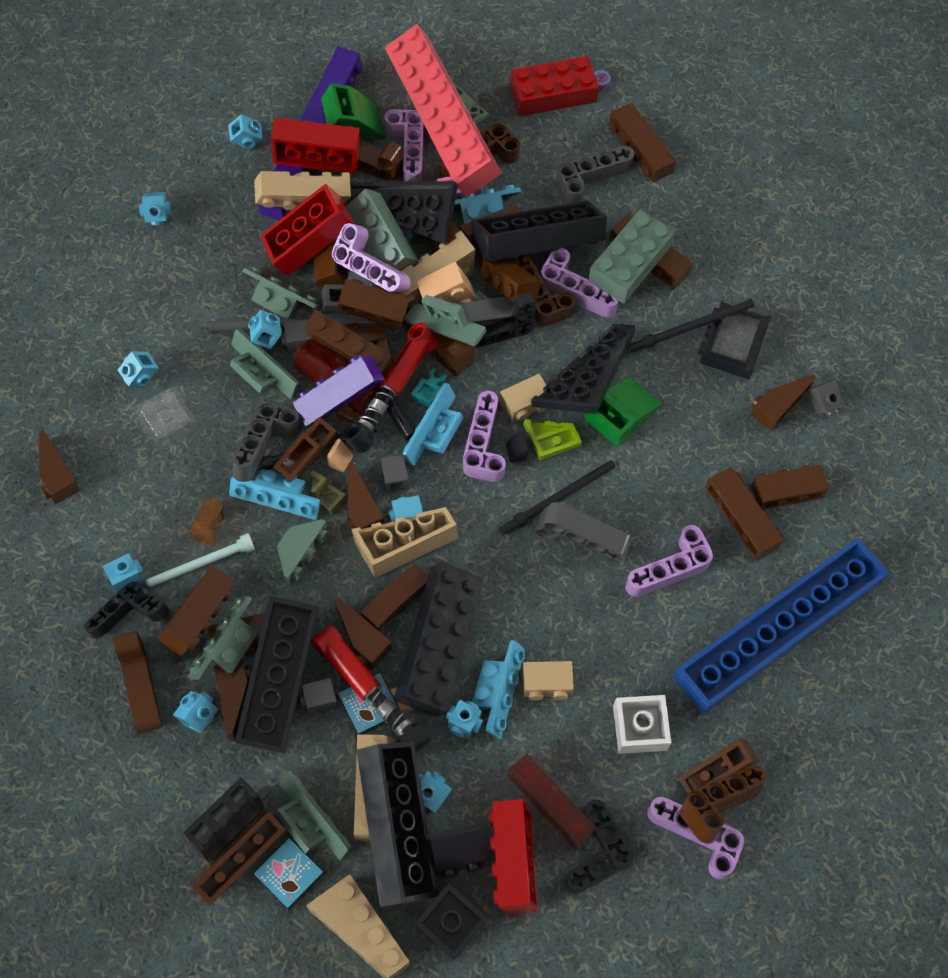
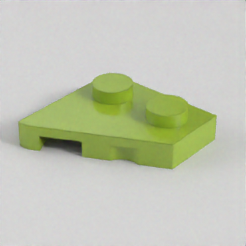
M526 419L523 422L539 460L582 445V441L573 423L562 422L558 424L552 421L534 423L530 419Z

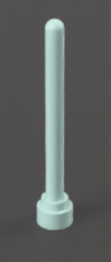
M249 533L240 536V539L236 540L237 543L148 578L145 582L146 586L149 588L240 551L241 553L254 551L255 548Z

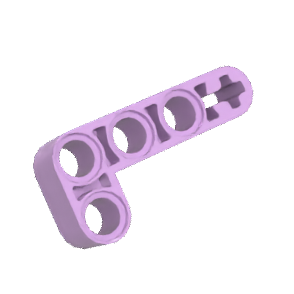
M389 110L385 114L386 133L393 137H404L403 180L407 182L414 178L417 182H422L424 123L417 110Z
M351 223L344 225L332 250L333 260L387 291L401 293L408 291L411 284L409 276L363 251L368 240L367 229Z
M559 248L557 251H552L541 270V278L548 291L552 294L565 291L570 292L575 296L576 305L606 318L614 316L619 300L590 283L588 279L568 271L570 253L566 249Z
M484 391L478 397L463 455V472L472 478L498 482L505 475L506 461L498 454L487 452L498 408V397L492 391ZM486 404H489L488 411L485 410ZM484 422L488 425L481 426L479 423ZM474 442H481L482 445L476 446V445H474L473 443H474ZM476 462L478 464L475 466H471L468 463ZM493 466H497L500 468V470L494 471L490 468Z
M694 525L686 526L679 538V547L682 552L631 571L625 585L628 594L639 597L706 571L712 561L713 553L701 529ZM686 537L694 538L695 542L688 541ZM696 557H703L705 562H699ZM680 564L684 567V570H678L674 565ZM659 572L663 575V578H657L653 573Z
M665 797L654 799L647 812L651 822L714 850L708 866L709 872L714 878L725 879L733 872L744 845V837L740 831L724 824L713 843H703L696 838L688 826L684 827L678 823L677 818L681 816V804ZM659 806L663 808L662 815L657 814ZM673 811L675 812V814L670 821L668 819L671 816V812ZM725 837L734 839L736 848L728 847L725 843ZM716 861H724L727 865V871H720L716 867Z

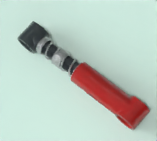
M416 323L409 329L407 333L408 341L384 376V380L380 382L381 391L377 392L376 398L371 400L368 408L365 410V416L360 417L358 422L350 423L344 429L343 439L356 452L364 453L371 448L374 442L372 436L375 429L374 424L378 423L377 419L379 416L382 417L384 415L390 399H394L392 396H399L425 354L436 347L438 339L425 323Z
M329 624L312 637L311 643L315 650L332 664L363 701L371 702V707L377 709L376 712L385 720V723H389L392 726V731H395L394 733L397 735V743L414 741L415 752L417 753L431 742L429 735L417 722L411 723L409 719L405 720L403 713L400 714L398 712V707L395 703L384 696L383 690H379L381 688L380 682L345 644L342 636L334 626Z

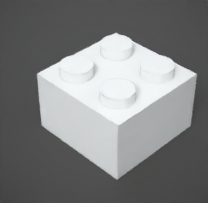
M665 695L616 698L613 712L618 754L667 751L671 744Z

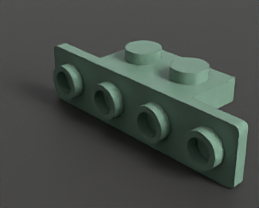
M254 266L251 269L244 267L242 272L260 280L251 301L286 319L292 318L299 301L314 309L322 310V306L318 304L319 299L308 294L305 297L300 294L301 290L291 285L288 288L281 285L282 280L274 276L268 278L263 275L264 271Z
M425 295L422 299L423 305L415 303L404 317L407 323L415 325L416 323L423 322L435 333L472 346H476L486 333L484 326L467 320L461 305L444 301L440 297Z
M240 328L235 330L231 345L241 355L233 358L230 366L259 393L276 386L289 399L293 398L299 382L259 345L252 343L250 337Z
M244 596L238 597L233 601L230 606V614L219 622L216 627L218 632L214 638H210L203 646L204 653L200 659H195L189 668L191 672L188 675L190 680H198L211 661L227 673L233 672L258 634L256 630L239 619L252 598Z
M291 770L286 771L279 785L292 801L279 808L275 816L305 854L325 842L335 856L342 860L351 849L348 839L339 832L332 819L319 807L316 799L304 788L301 780Z

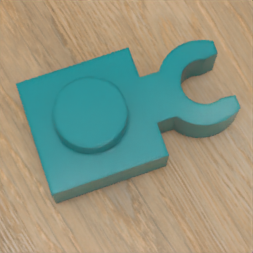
M436 368L430 371V379L422 378L411 393L413 400L428 408L435 399L437 392L441 389L439 386L446 382L445 373L441 378L434 377L437 374Z

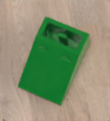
M333 83L329 85L321 98L327 123L360 128V136L386 138L376 102L349 85Z
M628 376L609 388L597 413H586L584 420L618 448L662 403Z

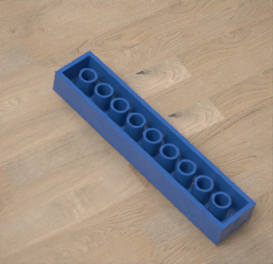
M856 538L677 668L673 679L699 711L705 715L882 584L889 575V572L860 539Z

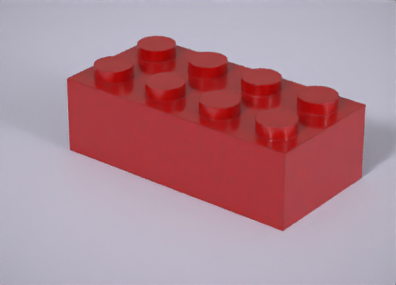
M589 56L510 70L509 85L519 116L597 102L599 85Z
M274 118L271 134L273 164L349 174L357 173L360 128L290 120L288 118Z
M325 183L261 234L260 237L272 264L289 276L337 239L344 225L354 223L341 196Z
M523 799L492 802L493 810H489L490 825L494 826V836H491L490 842L492 852L495 851L496 862H492L493 877L497 878L498 887L494 888V902L499 904V908L507 915L537 913L538 904L531 809Z

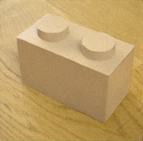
M540 374L500 391L499 402L511 422L516 420L523 421L531 413L536 411L542 412L547 409L532 407L531 399L535 395L540 396L543 393V388L546 386Z
M572 661L523 662V697H529L530 700H542L544 697L564 700L568 696H572L574 690Z

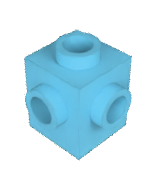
M241 114L228 125L230 142L251 150L263 140L261 123Z
M166 192L143 194L142 203L139 204L140 215L144 216L145 222H151V225L164 224L163 221H167L168 215H171V203L167 202Z
M260 310L255 317L253 316L248 325L251 342L267 349L273 347L282 333L280 317Z
M131 351L124 359L118 371L128 386L142 387L151 381V378L159 368L149 352Z
M190 691L189 694L182 698L180 706L173 715L189 729L202 733L205 727L213 721L214 715L219 709L212 704L214 699L205 692L199 694Z
M459 700L456 706L452 705L446 716L449 719L448 729L457 737H465L469 740L473 732L477 734L483 723L481 719L482 711L479 710V706L471 701L463 702ZM462 714L468 717V719H462L460 715Z
M427 771L424 776L419 774L424 808L427 807L435 813L452 788L444 783L446 780L439 773ZM426 788H430L433 792H428Z

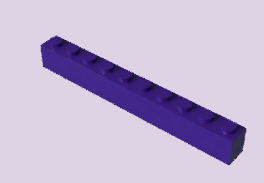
M337 46L300 121L327 123L321 98L331 83L354 87L355 77L361 73L363 67L360 53ZM277 165L274 171L290 172V176H294L297 173L309 172V169ZM259 204L260 214L278 220L292 211L286 210L283 207L274 206L268 208Z

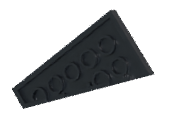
M455 181L350 182L351 197L346 201L345 206L364 189L378 192L383 197L400 228L447 246L458 184Z
M613 324L599 337L598 343L594 346H589L585 350L586 354L572 361L557 375L558 379L552 385L547 384L540 396L535 395L531 399L532 407L596 414L636 333L635 325Z

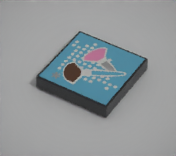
M381 672L374 674L373 676L381 684L379 690H383L384 696L393 701L394 697ZM351 686L337 692V696L357 735H364L386 724L385 720L376 712L377 709L371 707V702L363 701Z
M290 837L252 873L287 911L325 874Z

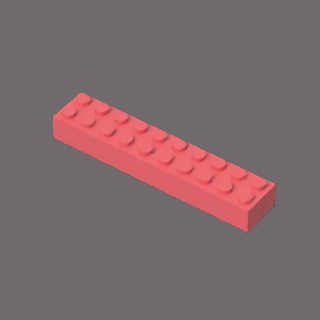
M418 24L414 25L387 45L385 49L451 178L458 184L459 190L468 198L501 175L502 172L429 37Z

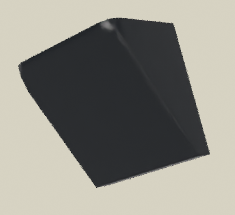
M522 431L516 433L506 443L511 463L527 459L528 447L524 432Z

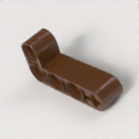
M495 123L480 132L492 155L496 153L502 161L508 164L515 163L518 160L520 142L506 126ZM440 158L441 178L450 177L442 158Z
M360 142L357 170L386 182H394L403 168L404 151L395 142H388L383 150Z
M529 254L520 255L518 258H510L519 266L522 264L523 269L540 280L538 300L535 301V320L539 325L549 326L568 319L573 315L576 301L575 296L566 291L551 296Z
M404 319L402 326L408 332L413 324L407 323ZM433 332L438 339V343L429 353L453 376H458L473 364L474 348L472 345Z
M133 631L112 637L115 653L121 664L137 734L162 728L147 656L139 633Z
M751 765L691 790L680 809V815L699 841L706 844L713 843L724 825V818L720 813L757 797L767 780V773L763 768Z

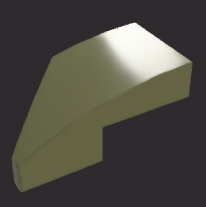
M312 470L310 472L312 495L320 500V507L334 515L347 501V496L330 485L325 477Z

